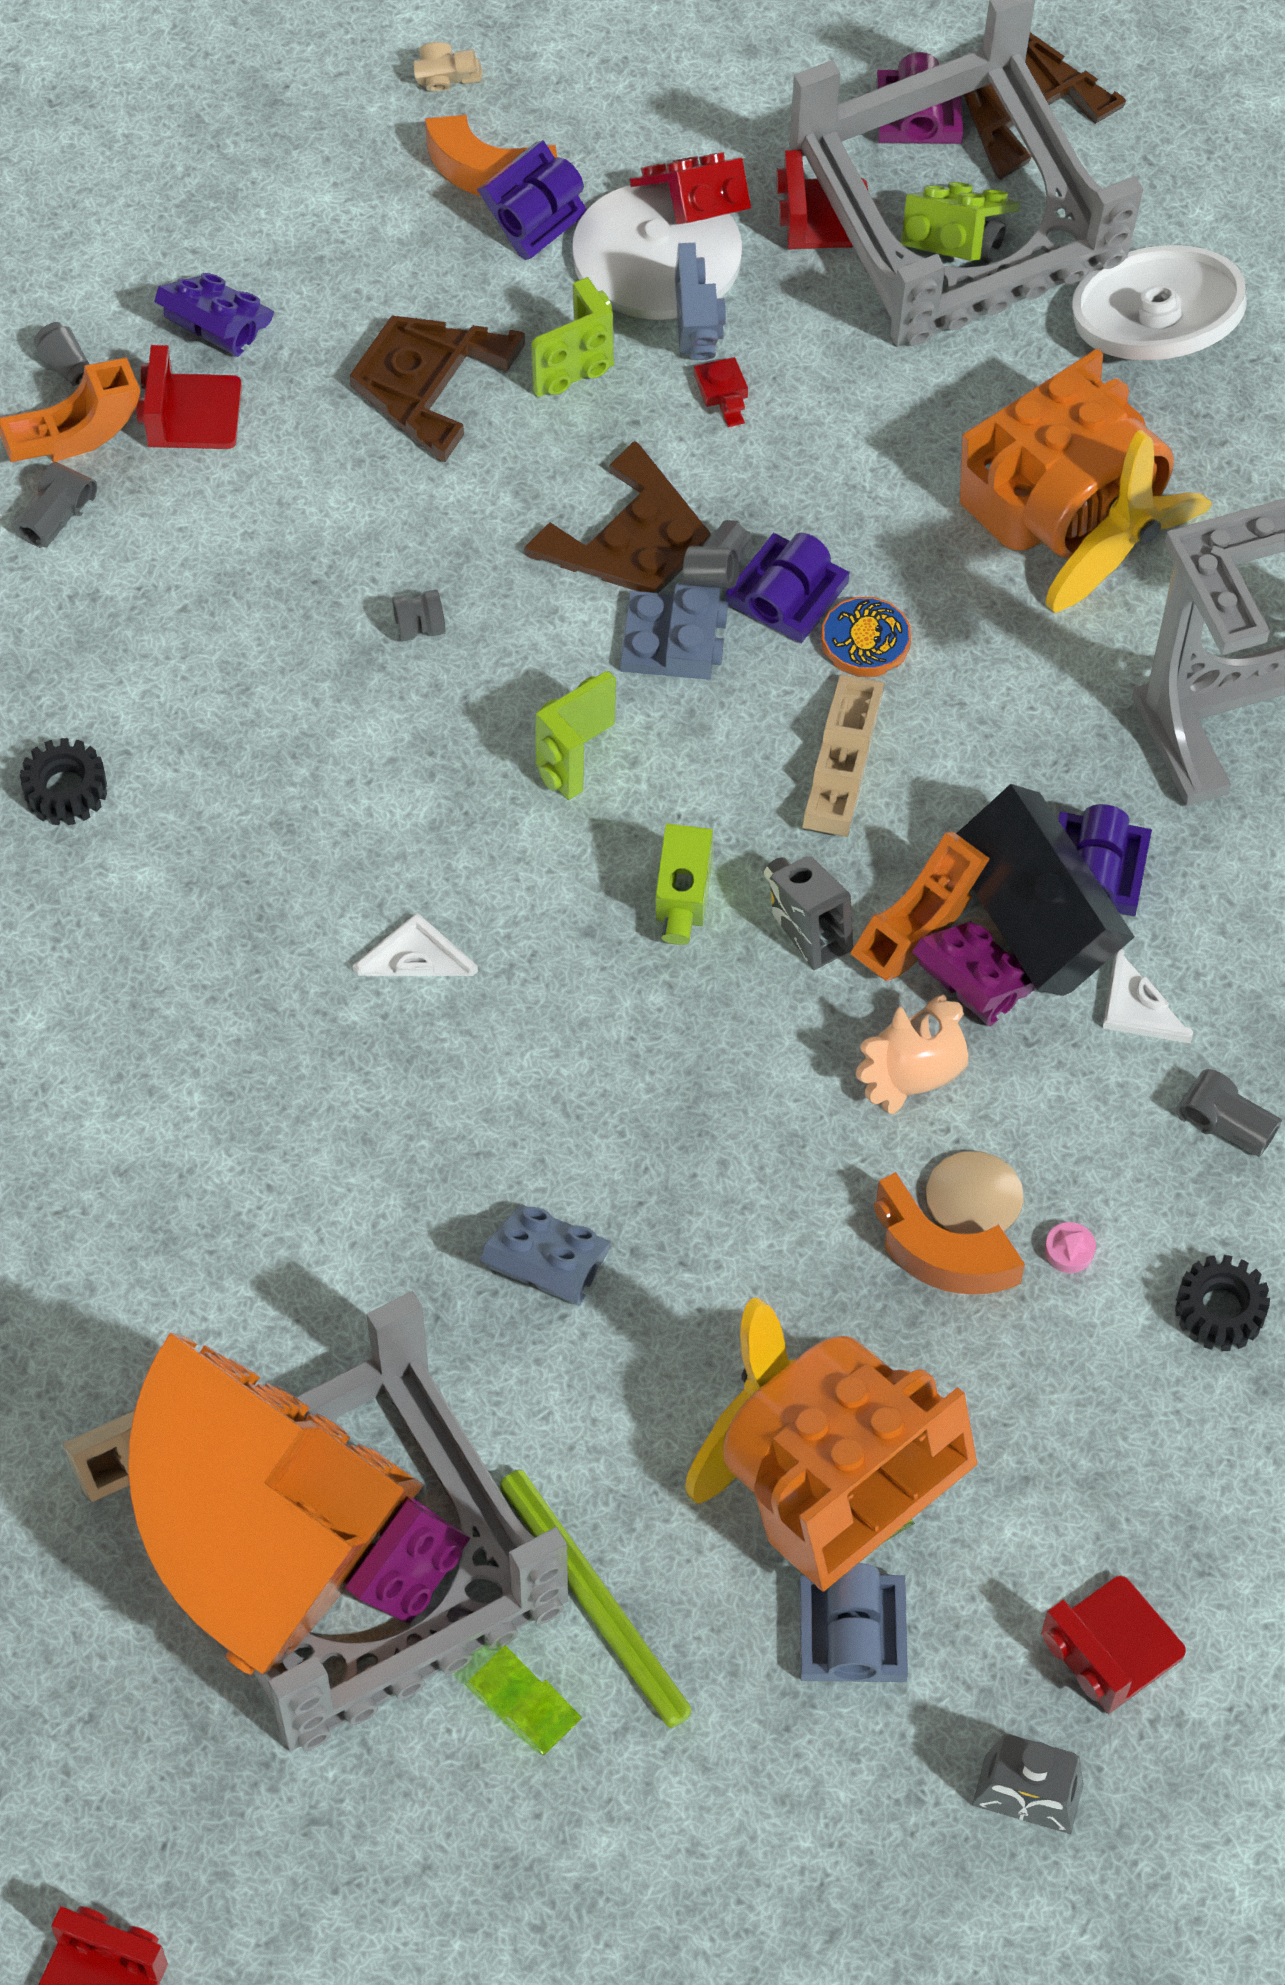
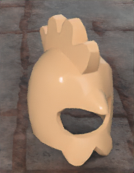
M943 994L932 999L922 1010L910 1018L907 1017L904 1009L900 1006L896 1009L893 1021L877 1037H871L862 1042L860 1046L861 1052L866 1058L858 1065L856 1077L858 1080L868 1083L865 1089V1097L871 1103L880 1104L882 1102L883 1110L890 1114H895L904 1105L908 1095L921 1094L939 1088L953 1081L968 1066L969 1055L965 1038L958 1024L963 1016V1008L960 1003L947 1001ZM929 1015L935 1017L939 1022V1032L933 1038L929 1030Z

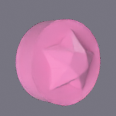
M1074 1222L1058 1224L1052 1228L1047 1236L1045 1244L1046 1258L1059 1271L1065 1273L1080 1272L1086 1269L1094 1258L1096 1249L1095 1238L1081 1224Z

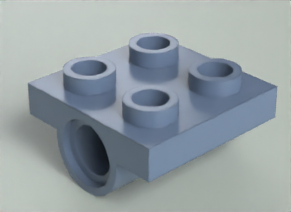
M521 1204L484 1244L480 1261L487 1263V1267L528 1285L534 1283L537 1289L579 1306L586 1296L582 1291L585 1286L590 1288L598 1267L602 1264L608 1253L611 1241L597 1236L593 1230L587 1227L573 1226L556 1219L542 1208L527 1207Z
M858 1563L832 1586L822 1592L805 1575L800 1574L801 1681L907 1682L905 1575H879V1570L876 1567Z

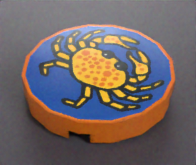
M854 597L840 602L828 612L821 630L822 649L825 655L833 661V665L842 672L857 677H877L886 674L888 670L893 669L895 666L897 668L904 662L911 646V626L904 613L892 603L876 597Z

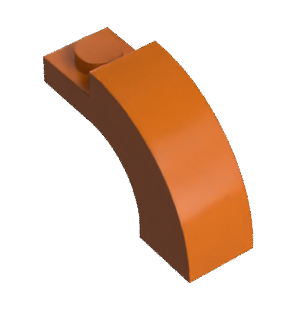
M467 115L425 118L426 145L429 156L437 170L455 186L478 196L481 195L477 188L529 148H498L482 142L470 130ZM547 145L553 156L557 158L556 145Z
M127 357L85 365L83 379L79 387L71 396L57 405L42 410L0 418V437L10 462L50 455L54 463L93 451L115 436L132 416L140 396V387Z
M946 832L912 886L889 909L873 915L850 954L885 981L892 980L909 970L919 960L912 953L922 937L951 928L973 897L969 894L970 889L990 858L956 833Z
M896 1172L879 1180L874 1209L879 1221L887 1229L884 1248L891 1258L910 1275L932 1287L958 1294H988L1021 1284L1025 1263L999 1224L986 1231L974 1234H958L944 1230L924 1215Z

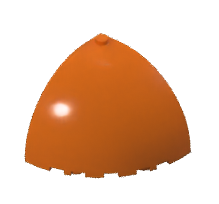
M169 1333L156 1354L143 1382L134 1411L129 1440L128 1471L130 1493L137 1527L155 1570L175 1601L198 1626L229 1650L225 1658L230 1663L249 1675H252L255 1670L263 1675L277 1667L328 1612L345 1591L347 1580L371 1546L379 1541L381 1532L407 1496L415 1498L424 1484L370 1447L368 1449L362 1444L357 1446L348 1445L347 1442L350 1436L342 1427L318 1413L315 1416L308 1414L306 1417L305 1414L310 1407L280 1387H274L269 1383H266L265 1386L260 1383L255 1385L260 1376L231 1358L227 1359L206 1345L198 1352L194 1349L197 1344L190 1338Z

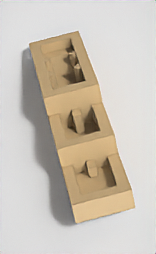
M840 674L824 728L823 742L814 770L813 785L804 813L803 829L845 837L849 836L883 695L884 682Z

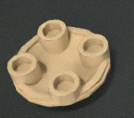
M982 1151L959 1152L943 1159L932 1170L925 1188L927 1206L935 1221L947 1231L958 1234L979 1233L998 1224L1005 1232L1018 1219L1024 1202L1022 1183L1014 1169L999 1157Z

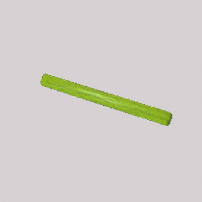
M521 1469L506 1475L500 1481L501 1491L533 1537L536 1538L554 1527H557L567 1544L569 1588L668 1727L674 1728L685 1722L691 1716L690 1704L529 1477Z

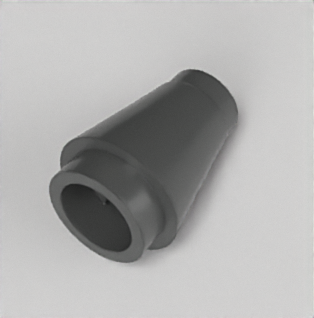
M60 322L46 325L34 338L33 344L37 348L36 355L75 387L80 384L79 379H83L84 366L89 365V362L70 327H63Z

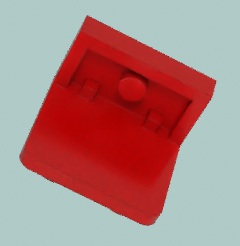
M785 150L784 168L776 169L777 194H784V200H779V225L786 226L788 249L852 248L853 245L818 179H804L802 150ZM861 178L862 181H863V183H864V185L866 186V188H867V190H868L867 181H866L865 179Z
M724 152L700 156V164L698 156L673 160L672 163L667 164V169L665 163L641 167L642 176L629 179L630 187L668 182L676 225L751 209L743 159L725 160Z
M151 345L149 363L141 364V388L146 389L145 397H139L136 407L137 422L145 424L148 447L233 448L237 443L242 393L240 377L236 375L173 374L169 346Z
M1125 1576L1114 1577L1072 1609L1064 1599L1047 1611L1041 1635L1052 1654L1065 1662L1077 1677L1079 1685L1087 1696L1097 1701L1108 1715L1181 1662L1186 1653V1647Z
M60 1906L51 1925L58 1943L38 1985H159L167 1969L168 1962L162 1945L157 1944L159 1938L151 1932L136 1926H129L127 1931L118 1929L107 1924L109 1920L106 1916L88 1907L79 1906L75 1912Z

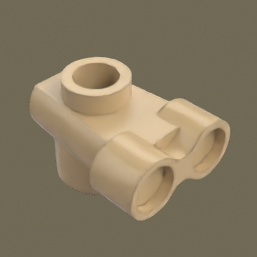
M443 42L427 43L419 48L420 60L414 61V74L418 84L426 85L427 91L449 90L451 83L471 84L482 82L481 63L479 59H476L474 49L456 51L452 54V46Z

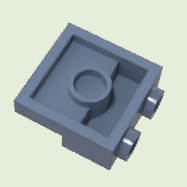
M696 242L678 243L675 289L680 354H690V358L693 360H709L716 356L715 345L718 339H723V325L726 324L725 299L717 298L716 283L705 284L704 257H696Z
M675 584L674 595L630 591L620 672L711 680L712 665L722 664L724 638H716L717 628L726 629L728 602L720 601V588Z

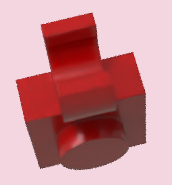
M732 357L694 366V377L706 407L719 405L728 427L745 424L741 410H745L743 399L748 398V386L736 358Z

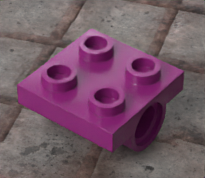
M911 53L901 59L898 70H877L876 89L939 66V62L933 55L928 53ZM961 96L878 127L879 143L962 144Z
M972 921L922 937L912 952L919 958V966L950 993L956 991V998L988 1026H992L999 1020L996 1016L1000 1012L1006 1014L1014 1007L1018 999L1026 997L1035 989L1016 956L1008 954L993 941V936L987 929L974 924Z
M407 1496L381 1532L379 1541L371 1546L349 1577L345 1588L358 1599L411 1624L416 1615L420 1614L428 1606L433 1591L445 1574L457 1565L462 1556V1550L471 1538L419 1501Z

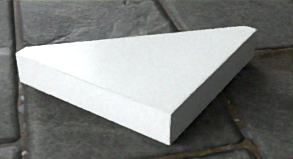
M415 913L353 965V971L358 976H473L478 972V966L421 915Z
M1119 950L1113 957L1103 1029L1191 1044L1193 1035L1191 1028L1185 1027L1168 1008L1169 1003L1147 977L1143 978L1124 956V950Z

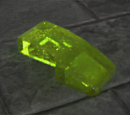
M506 1645L465 1684L542 1756H545L582 1719L580 1714L546 1679L541 1682Z

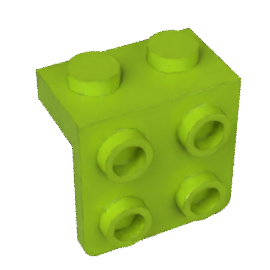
M949 182L948 187L926 185L924 186V192L906 195L901 244L964 260H979L985 217L1019 212L1020 202L1008 199V192L986 189L983 190V194L973 192V185L963 182Z
M589 277L572 283L574 321L536 337L531 343L533 391L537 397L547 393L552 395L561 394L570 387L571 383L586 377L598 378L605 374L610 367L614 366L612 306L606 293L603 290L598 291Z
M605 671L596 677L586 678L575 690L560 699L548 701L535 713L536 765L539 767L540 776L544 784L551 791L558 789L568 801L583 792L584 743L615 724L616 678L610 671Z

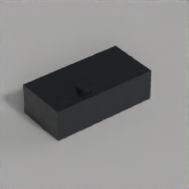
M1010 784L956 833L990 858L972 886V889L1037 990L1060 996L1071 993L1135 937L1040 792Z

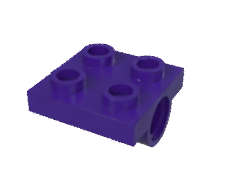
M544 140L535 142L477 188L514 249L524 260L534 257L577 222L587 211L578 196L584 189L580 173L568 160L561 157L555 158Z
M202 273L201 276L178 279L177 282L158 286L154 302L164 307L163 314L166 319L197 336L202 335L203 339L237 357L245 351L241 348L245 344L250 345L255 340L258 330L266 328L273 318L274 311L260 304L261 300L257 296L248 292L236 291L226 286V281L215 274Z
M773 532L738 576L735 587L727 590L725 601L728 602L729 606L802 644L847 586L850 572L831 562V555L827 547L816 537L801 532L795 534L789 541Z
M1107 804L1089 806L1085 809L1083 816L1060 811L1058 821L1119 914L1135 916L1152 829L1129 825L1130 819L1126 812L1118 807Z

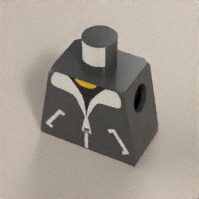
M805 856L792 864L783 857L770 862L764 871V877L770 883L772 914L811 968L815 971L851 952L854 946L850 893L813 857ZM819 919L835 939L834 942L824 946L825 943L820 938V934L824 930L819 926Z
M1004 1734L985 1755L972 1806L1071 1834L1084 1785L1080 1757L1073 1752L1052 1747L1042 1742Z

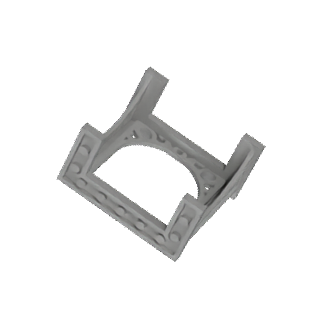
M989 0L982 49L838 104L840 71L834 60L794 74L789 146L791 150H802V157L806 156L892 319L890 336L897 347L908 343L911 346L923 344L933 334L947 329L952 331L961 329L972 319L985 314L996 315L1007 309L1010 304L1025 298L1028 300L1039 298L1048 289L1063 283L1068 285L1074 284L1082 280L1088 273L1101 268L1112 269L1128 258L1143 188L1136 176L1101 188L1088 174L1077 157L1025 63L1035 0ZM992 84L1042 175L1046 190V211L1034 236L1026 245L1011 256L979 267L944 266L938 253L923 259L904 247L894 237L880 215L842 141ZM1061 208L1064 209L1065 218H1056L1054 213ZM1053 230H1061L1070 233L1076 241L1060 247L1053 244L1048 239L1047 234ZM1043 250L1046 252L1035 258L1032 257V254L1036 251ZM944 279L948 289L946 293L941 294ZM969 280L972 282L957 288V283L960 281Z
M1285 498L1166 531L1164 544L1174 561V567L1149 683L1134 687L1132 700L1185 806L1227 795L1231 785L1199 719L1285 695V644L1239 658L1229 659L1209 653L1203 648L1201 643L1204 621L1222 655L1267 643L1270 630L1236 565L1285 551Z
M413 1290L367 1313L371 1359L296 1398L310 1407L305 1414L306 1417L308 1414L315 1416L318 1413L332 1421L366 1402L387 1393L450 1498L457 1512L462 1532L471 1539L462 1550L459 1570L448 1594L429 1616L409 1630L387 1639L368 1643L336 1642L309 1633L277 1667L263 1675L257 1670L254 1671L275 1710L279 1733L289 1752L300 1746L304 1751L317 1748L330 1738V1730L347 1721L351 1725L365 1722L376 1714L378 1704L395 1695L399 1700L413 1696L424 1687V1679L443 1670L444 1674H452L459 1671L471 1661L472 1653L487 1645L491 1649H498L507 1645L518 1635L517 1629L533 1620L537 1624H544L553 1620L564 1610L563 1604L568 1602L567 1544L557 1527L536 1538L533 1537L519 1522L428 1372L423 1307ZM473 1530H476L479 1537H473ZM480 1551H485L487 1564L494 1561L497 1568L491 1565L475 1566L473 1558ZM474 1580H488L500 1587L502 1596L492 1603H479L467 1596L465 1587ZM458 1608H463L470 1613L469 1615L458 1617V1621L454 1623L448 1620V1615ZM412 1637L421 1639V1641L410 1647L407 1645L408 1640ZM306 1647L312 1649L314 1653L308 1660L303 1661V1657L297 1655L295 1650ZM332 1656H338L347 1665L346 1675L341 1684L330 1689L328 1674L322 1663ZM367 1657H373L378 1661V1664L374 1666L370 1664L363 1672L358 1674L357 1663Z

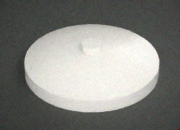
M667 182L630 187L629 185L603 196L583 214L574 232L573 263L579 280L589 277L598 291L603 290L606 293L613 310L642 319L677 318L675 266L678 243L696 242V257H704L705 284L716 283L717 298H721L731 288L738 276L742 260V240L738 226L730 213L676 225L669 183Z
M1183 245L1154 246L1130 251L1128 258L1120 265L1112 269L1101 268L1088 273L1077 286L1072 300L1074 323L1081 338L1095 349L1098 348L1105 354L1131 360L1170 359L1207 348L1227 336L1239 324L1247 305L1245 280L1241 271L1233 262L1213 251Z

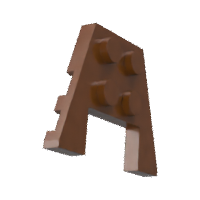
M1030 32L1025 63L1048 105L1069 95L1080 110L1095 124L1124 107L1126 99L1116 91L1110 94L1096 84L1098 80L1086 70L1082 73L1078 72L1063 61L1065 57L1063 54ZM992 84L963 94L995 175L1001 180L1028 164L1032 156L1009 129L1014 124Z
M392 315L351 372L350 386L438 460L446 462L464 436V426L458 421L431 411L430 408L466 356H471L508 371L525 346V333L509 330V335L488 333V327L472 325L469 330L446 328V322Z
M633 441L609 465V473L640 494L587 545H584L549 522L524 547V553L527 557L538 561L540 559L560 565V568L573 572L581 571L600 577L602 581L634 591L659 593L683 570L684 558L688 547L703 546L711 536V533L641 445Z

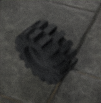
M60 738V746L54 747L52 740L44 742L46 748L44 752L35 747L31 751L33 760L26 757L22 763L24 770H20L24 799L31 813L36 811L37 818L43 822L49 816L52 825H60L61 818H66L67 825L76 824L74 816L80 815L83 821L90 818L89 809L98 812L102 807L100 799H106V787L108 786L103 762L100 756L97 757L96 750L91 746L85 750L84 742L77 739L72 747L69 744L68 738ZM60 772H73L82 779V782L76 788L67 792H54L46 787L49 779Z
M1215 1255L1206 1257L1204 1266L1200 1261L1194 1263L1190 1273L1186 1271L1176 1298L1175 1312L1176 1316L1181 1317L1179 1321L1181 1329L1183 1331L1189 1329L1191 1331L1189 1338L1195 1343L1199 1338L1205 1340L1204 1348L1210 1350L1213 1349L1214 1344L1221 1345V1351H1230L1233 1344H1236L1238 1349L1245 1347L1248 1339L1253 1341L1258 1336L1270 1306V1298H1267L1269 1292L1267 1282L1259 1284L1262 1274L1257 1269L1250 1274L1247 1273L1249 1262L1243 1259L1240 1260L1238 1267L1231 1265L1233 1256L1224 1255L1221 1264H1217ZM1213 1290H1227L1238 1298L1241 1304V1311L1233 1318L1215 1316L1205 1308L1203 1297Z

